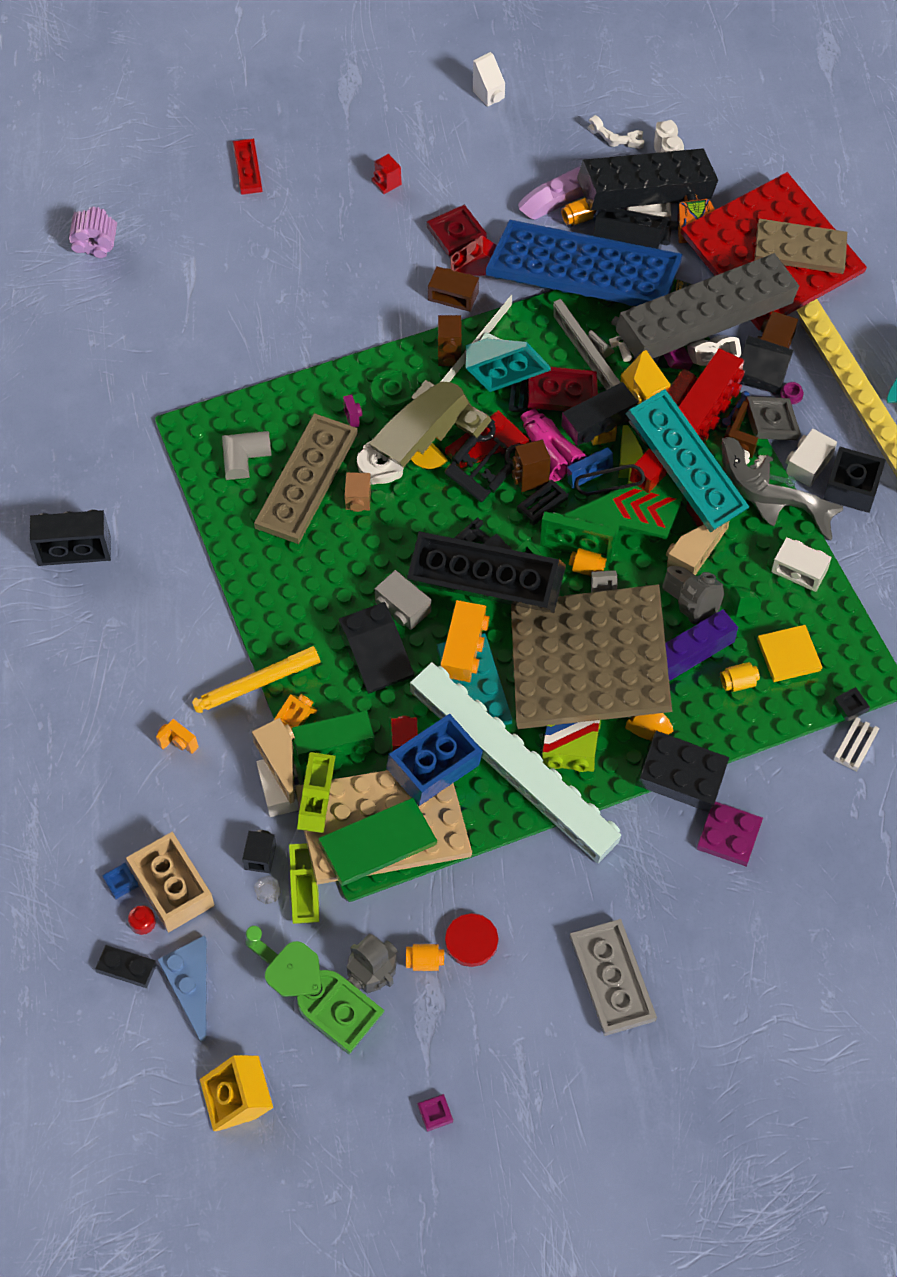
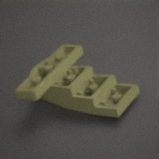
M425 380L412 395L413 401L390 420L369 445L404 468L416 452L423 455L435 438L442 441L453 425L478 438L492 420L487 414L471 406L463 390L458 385L442 381L434 385Z

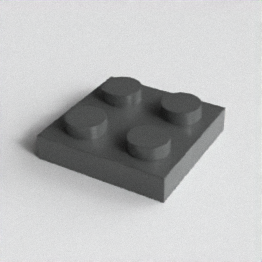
M747 396L745 399L748 402L746 411L755 437H758V439L798 441L801 433L790 398Z

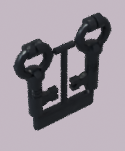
M491 419L492 421L487 426L490 432L486 436L480 434L478 438L470 435L451 458L452 462L444 471L448 477L479 502H483L490 493H494L512 470H514L510 454L515 450V446L520 445L514 444L507 447L501 440L494 437L496 427L493 419ZM493 438V441L497 443L470 476L457 466L462 461L466 462L468 467H473L477 460L471 458L468 453L477 442H486ZM501 446L503 449H506L504 454L505 465L496 476L491 474L487 468L485 469L484 473L481 474V477L487 479L489 483L487 489H485L473 478Z

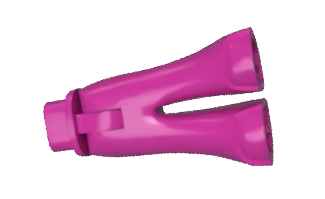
M537 409L529 410L521 415L520 418L524 422L523 427L532 442L544 440L551 458L549 481L553 480L556 482L561 480L567 474L568 466L587 457L561 434L551 419H548L543 413L540 414Z

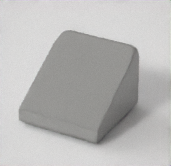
M592 330L589 331L588 338L603 359L614 353V350Z

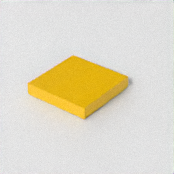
M806 625L759 635L757 638L773 682L819 672L822 669Z

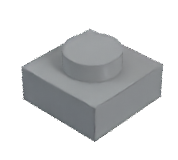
M616 571L591 572V593L617 590Z

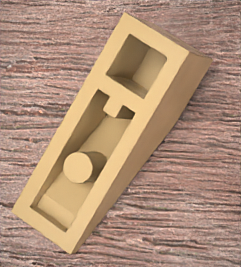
M729 521L711 533L705 525H702L681 536L677 543H672L666 552L668 557L667 567L680 566L696 575L727 531Z
M278 718L252 731V736L256 748L291 804L295 802L292 739L295 737L288 724L284 726L281 719Z

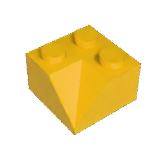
M647 350L643 351L621 374V382L626 385L637 399L638 404L664 389L670 395L671 384Z

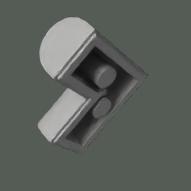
M269 431L222 436L226 480L250 478L248 458L271 456Z

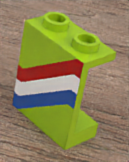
M601 720L547 725L543 746V764L553 769L564 768L573 769L578 772H594L595 752Z

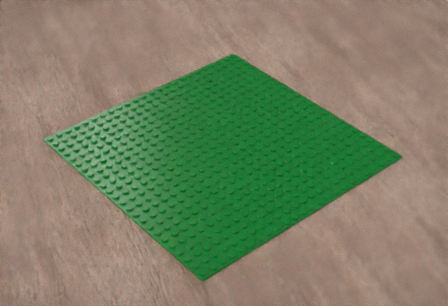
M676 279L674 280L670 293L675 292L676 288L677 290H680L679 288H681L679 287V284L677 287L678 282ZM553 290L512 303L508 311L489 333L502 340L527 342L550 367L592 371L554 318V302L561 299L587 336L589 331L592 330L610 347L609 339L619 336L616 326L611 324L615 316L619 317L620 312L630 309L631 306L614 301H605L600 298L585 297L580 294ZM500 308L461 320V356L466 351V345L471 344ZM438 327L158 415L155 418L157 428L254 671L256 672L312 646L315 647L321 662L261 687L273 719H275L290 694L298 697L303 694L314 702L312 706L318 710L316 714L309 715L304 725L366 710L368 712L374 735L375 749H371L364 754L353 753L345 755L343 758L335 760L332 780L387 770L388 756L393 752L391 719L400 716L417 717L418 734L441 720L410 692V682L431 662L437 667L441 666L437 644L447 641L456 600L486 606V616H490L487 631L483 630L482 634H486L512 717V724L505 725V729L510 734L518 735L530 752L535 751L543 759V746L547 726L518 729L516 723L511 604L412 583L431 599V613L412 630L408 629L405 625H399L394 618L393 620L413 669L414 677L375 692L367 693L341 638L338 619L377 605L375 602V588L395 570L407 579L419 531L454 538L473 520L479 517L484 523L480 529L490 537L498 534L512 550L516 551L528 540L544 556L561 560L566 565L564 572L566 580L561 585L559 596L591 593V577L573 572V566L569 565L572 553L540 546L542 519L535 525H532L529 519L526 520L523 517L522 512L519 513L517 511V506L540 488L521 492L519 484H514L512 473H510L494 493H490L483 502H479L445 474V469L452 462L445 454V448L467 433L455 425L451 427L442 441L435 438L432 442L448 459L446 464L435 469H426L416 465L410 459L403 469L401 478L385 484L371 485L370 510L359 512L346 510V472L360 473L357 465V456L363 450V446L372 441L387 423L400 412L386 411L377 407L370 397V384L378 373L391 369L400 370L405 375L406 373L409 374L415 381L416 391L425 380L434 385L440 383L452 367L438 366ZM619 346L612 348L614 353L604 360L621 383V374L631 365L634 356L631 353L632 359L624 362ZM663 356L657 366L670 368ZM465 362L450 382L458 385L463 390L471 406L487 414L489 417L499 410L530 440L523 427L524 422L520 418L523 413L508 411L512 385L489 392L466 369ZM693 363L689 370L702 373L706 366ZM597 378V387L599 394L605 391V388ZM522 381L517 382L514 406L519 405ZM527 382L523 407H527ZM739 392L736 398H731L729 409L725 414L721 413L717 427L714 430L710 429L705 443L722 469V439L727 428H724L721 423L722 419L729 416L740 400L741 392ZM352 395L355 403L359 402L362 410V416L359 417V427H355L358 434L300 543L297 544L255 529L254 522L314 413L349 425L344 412L343 397ZM537 409L540 414L543 413L548 419H551L561 434L576 446L561 426L562 412L564 411ZM746 411L739 431L754 436ZM629 422L617 425L616 441L594 446L590 441L576 446L587 457L608 447L613 453V468L619 467L623 425H628L635 435L643 455L650 449V447L644 445ZM269 431L271 456L248 458L250 478L226 480L222 436ZM758 439L756 451L753 458H749L750 462L747 463V466L754 465V461L758 459V456L768 454L773 458V461H770L769 484L796 489L768 439ZM515 450L510 454V459L515 456ZM497 453L492 455L473 479L487 489L489 483L487 479L481 477V474L487 468L491 474L496 476L505 465L504 454ZM379 458L377 464L382 465L385 464L387 461H383L382 458ZM481 462L473 464L472 468L466 466L460 469L470 476ZM618 470L604 473L579 485V487L585 492H592L628 484V478H618ZM566 474L555 483L568 493V499L550 513L566 514L614 491L591 496L583 495L576 487L572 488L568 484ZM551 489L548 493H546L544 496H542L540 499H538L536 502H534V503H533L531 506H529L527 509H528V510L531 509V508H532L534 505H536L543 497L548 496L551 492H553L554 489ZM683 496L667 539L619 528L611 563L606 562L604 571H616L617 589L659 585L665 643L696 625L689 622L688 617L680 612L678 599L662 587L668 569V557L666 556L668 548L672 543L676 544L681 536L698 528L686 510L687 499L685 496ZM745 498L743 499L749 508L729 521L727 531L696 574L698 576L703 572L712 573L716 576V580L723 584L724 596L719 611L723 609L738 626L735 642L669 681L672 712L663 713L673 726V732L669 734L670 736L730 757L728 763L845 721L833 701L835 697L855 687L870 706L868 712L897 702V664L825 538L820 534L812 516L802 508L784 506L779 512L775 526H771L761 517L753 503ZM786 537L800 541L805 546L823 551L826 555L832 557L828 571L816 592L771 572L774 559ZM479 539L474 541L475 543L483 544ZM742 586L756 593L761 600L760 612L736 618L728 599L730 588ZM806 625L822 665L821 671L773 682L757 641L758 636ZM747 662L757 667L760 679L755 687L735 692L724 690L720 679V672L725 671L727 667ZM633 716L601 720L595 752L594 772H578L573 769L564 768L555 769L562 776V781L566 785L574 786L580 792L581 798L587 804H594L599 811L652 792L635 785L650 740L641 738L625 728L628 719H631ZM292 739L297 779L300 785H304L307 765L300 766L294 740ZM481 757L479 766L454 782L472 850L471 857L368 875L344 886L340 884L346 901L353 902L557 826Z

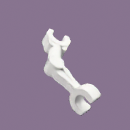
M594 115L589 119L591 125L587 129L593 134L599 133L611 147H616L620 144H628V147L635 149L644 147V140H637L642 139L643 131L636 130L627 133V136H619L603 127V122L598 116Z

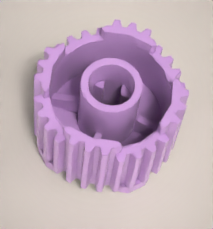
M93 206L87 211L74 212L69 240L72 243L71 249L76 253L86 252L97 258L106 257L107 252H110L114 247L117 222L111 219L112 217H108L106 211L99 207L95 208Z

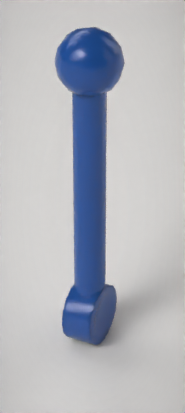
M748 391L741 393L740 400L729 416L722 419L721 425L724 428L731 425V419L736 407L740 408L747 396H750Z

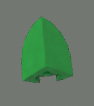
M742 586L730 588L728 599L736 618L760 612L761 600L756 593Z

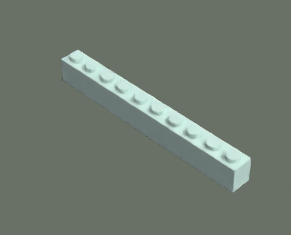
M431 662L410 682V692L439 719L451 714L483 750L481 757L598 864L619 843L621 834L619 833L620 829L610 820L607 822L600 815L599 809L594 804H587L574 786L566 785L562 781V776L555 769H549L542 763L543 759L535 751L530 752L518 735L510 734L505 729V724L498 717L495 716L493 718L488 714L482 702L477 699L474 701L462 684H455L443 667H437Z

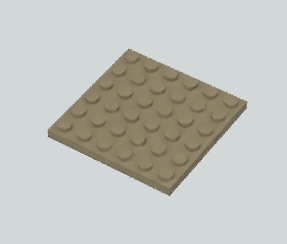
M659 585L559 596L555 613L511 605L516 723L518 729L672 712Z

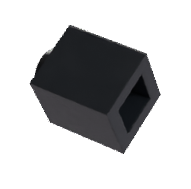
M266 830L248 831L242 858L244 870L263 873L271 872L276 849L275 834H271Z

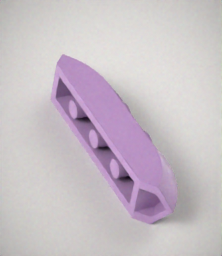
M581 166L532 190L519 202V210L529 218L536 220L584 196L577 180Z

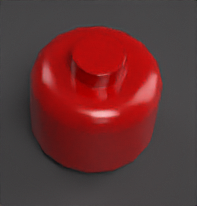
M139 905L129 912L128 923L133 932L144 935L154 929L156 918L152 909L148 906Z

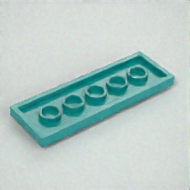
M666 389L638 404L626 413L710 533L749 508L746 501Z

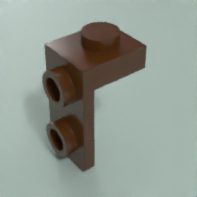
M743 401L741 408L736 407L732 417L734 424L733 426L728 425L724 438L730 437L737 440L743 449L750 453V458H753L758 437L739 431L748 406V402Z

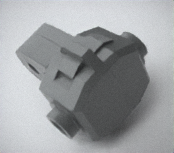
M670 566L667 569L662 587L678 599L679 610L688 617L689 622L697 625L719 611L724 596L723 584L716 580L714 574L703 572L701 575L696 576L680 566Z
M369 933L358 945L353 944L350 947L351 954L347 964V975L349 978L347 980L359 990H364L366 993L380 990L385 985L391 987L394 984L392 977L396 972L397 949L391 942L386 940L383 943Z

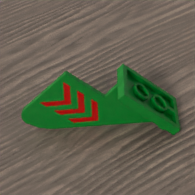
M666 473V476L649 494L638 486L618 489L563 515L544 512L540 546L568 553L577 552L581 548L599 553L601 557L607 558L606 562L611 563L619 528L667 539L684 495L670 475Z

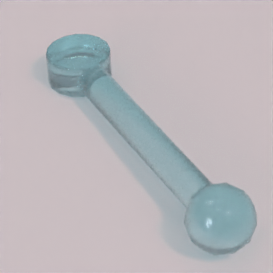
M771 474L769 479L784 482L789 487H793L796 483L794 477L783 478Z

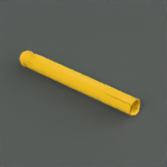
M312 646L282 661L201 695L199 699L196 697L192 704L197 713H202L204 709L209 710L290 674L321 662L315 647Z

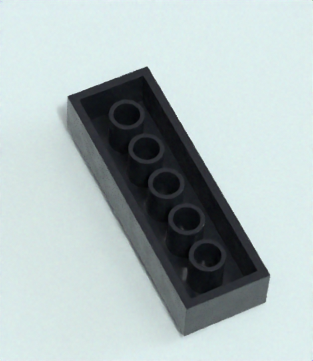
M704 148L584 159L577 176L590 211L683 202L684 197L690 193L696 194L698 200L711 199L718 183V178Z
M419 531L407 579L419 586L555 613L566 565L556 558Z

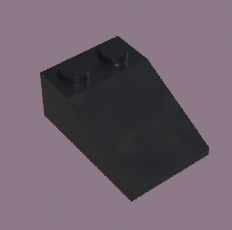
M385 602L338 619L341 638L368 694L414 677V672L399 632Z

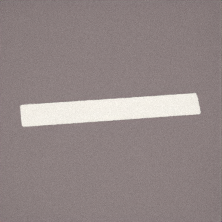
M512 295L472 343L480 340L485 332H491L511 307ZM466 351L442 379V382H450L465 364Z

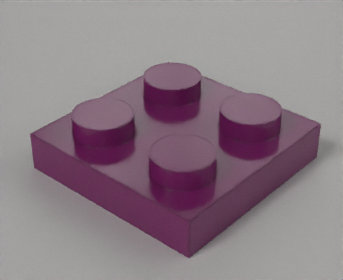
M715 801L707 817L697 850L747 867L763 817Z

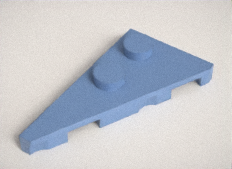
M205 935L158 959L200 1042L205 1040L207 1031V940Z

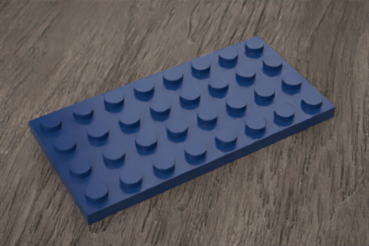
M509 220L486 267V275L497 279H507L517 283L536 285L541 288H551L561 292L580 294L585 297H595L605 301L624 303L629 306H638L670 294L683 254Z

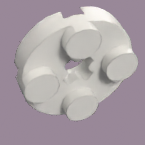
M370 442L363 446V450L357 456L358 470L360 473L371 474V485L389 483L402 477L404 469L402 466L374 450L369 445ZM379 458H382L383 461H387L385 464L382 465L377 464Z

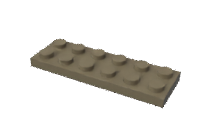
M314 413L254 522L255 529L299 544L358 434L357 428Z

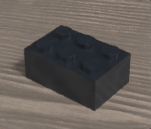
M104 510L66 511L57 514L41 513L39 515H30V543L38 566L111 561V535Z
M655 731L650 739L635 785L708 812L715 804L730 757Z

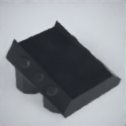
M748 335L741 355V359L744 360L742 370L745 373L740 382L780 394L794 350Z

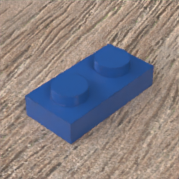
M607 447L568 466V484L575 488V479L578 476L613 468L612 451ZM600 475L582 478L578 481V485L584 484Z

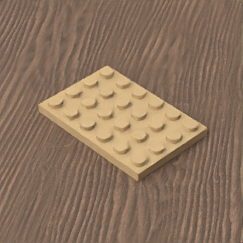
M388 770L332 780L324 833L304 830L316 885L338 881L318 843V838L411 799L409 794ZM454 783L418 806L437 839V845L369 875L471 857L472 850ZM304 785L295 786L299 810Z

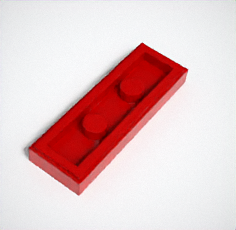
M254 138L233 141L241 195L263 192Z

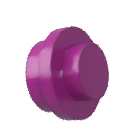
M789 382L781 388L780 397L790 398L791 404H797L803 399L804 392L798 383Z

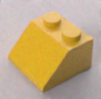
M233 1055L199 1079L213 1131H220L255 1120L273 1108L259 1056Z

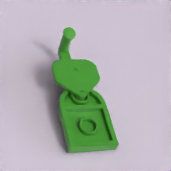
M250 926L246 931L245 943L250 950L269 964L265 972L267 984L283 997L297 996V1005L302 1016L350 1055L385 1010L340 974L330 970H320L318 955L304 943L299 941L291 942L278 955L260 940L262 937L261 929L258 926Z

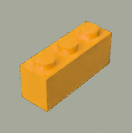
M456 600L441 661V667L449 673L450 679L470 682L472 673L477 674L480 659H477L476 656L477 652H482L485 637H481L483 630L487 631L490 616H486L485 605Z

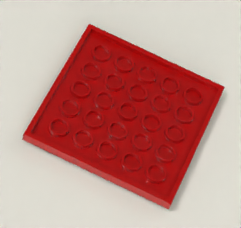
M786 172L682 227L680 233L714 276L754 261L757 223L759 219L836 229L791 175ZM848 244L843 274L784 265L798 283L799 288L792 304L774 310V312L788 315L863 274L867 266ZM772 312L750 321L759 331L762 328L764 319L769 320Z

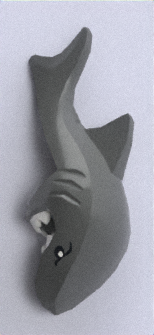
M726 437L722 439V464L724 472L741 496L753 503L761 517L769 525L775 526L779 512L784 506H794L804 509L812 516L816 527L824 538L830 541L833 539L831 520L835 515L843 511L842 505L828 502L816 495L797 489L769 484L770 461H773L772 457L768 454L765 456L760 455L754 461V465L749 467L747 463L750 462V453L744 450L734 438Z

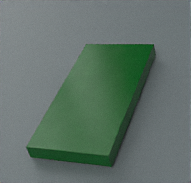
M411 798L318 838V843L341 886H344L437 845V839L414 798Z

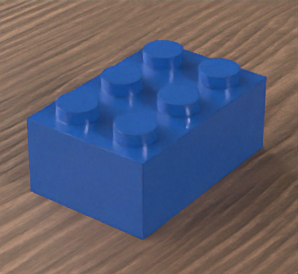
M448 714L391 752L388 756L386 769L409 796L414 798L417 805L420 806L479 766L483 750L454 717Z

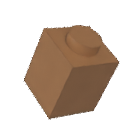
M346 472V510L357 512L370 510L371 474Z

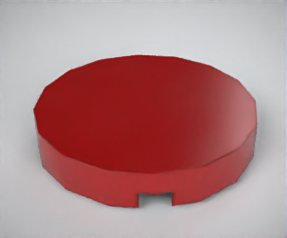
M473 913L461 915L454 919L447 928L445 936L447 952L460 965L468 967L481 966L488 962L497 952L499 942L497 929L491 920L483 915Z

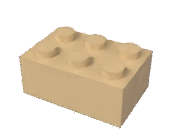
M173 831L126 857L130 871L168 933L215 906L210 890Z

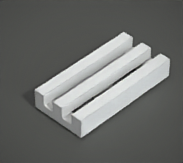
M858 717L855 718L834 758V761L856 772L879 731L878 727L875 726L873 728L868 722H860L861 719ZM857 728L861 729L846 759L842 758ZM867 732L870 736L854 764L850 761Z

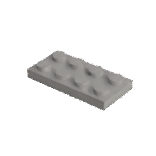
M618 919L570 933V940L604 1036L656 1021V1013L622 920Z

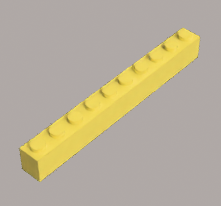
M815 299L797 309L800 322L897 477V425L818 299Z

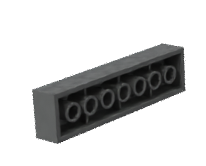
M773 253L620 312L616 331L635 358L647 350L653 359L792 304L799 285L776 254Z

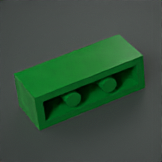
M367 710L292 727L295 737L293 740L300 766L308 764L310 752L334 755L335 760H338L345 755L353 753L364 754L371 749H375L374 735Z

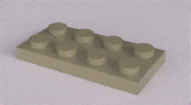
M759 219L757 223L754 261L775 253L782 264L786 266L843 274L846 262L847 232Z

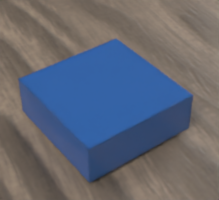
M126 862L102 875L115 899L139 887Z

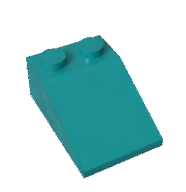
M485 338L466 345V369L489 392L551 371V367L527 342Z

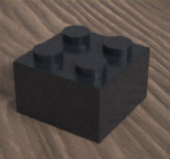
M839 446L823 500L870 513L886 459Z

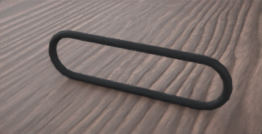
M628 464L580 475L575 479V487L581 494L591 496L641 485L645 481V474L639 466ZM627 468L637 469L641 474L639 482L592 492H585L578 485V481L582 478Z

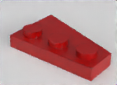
M499 410L490 416V419L495 421L496 432L494 437L501 440L507 447L530 442ZM486 427L481 435L486 436L490 429ZM464 434L447 446L445 454L451 459L470 437V434ZM493 438L486 442H477L468 454L471 458L477 460L476 463L481 462L497 443L493 441ZM500 446L494 454H504L506 449ZM461 461L457 466L463 468L467 466V463Z

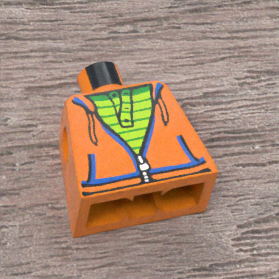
M690 193L684 197L685 202L679 203L677 213L679 243H687L680 233L682 227L715 210L709 199L698 200L696 194Z

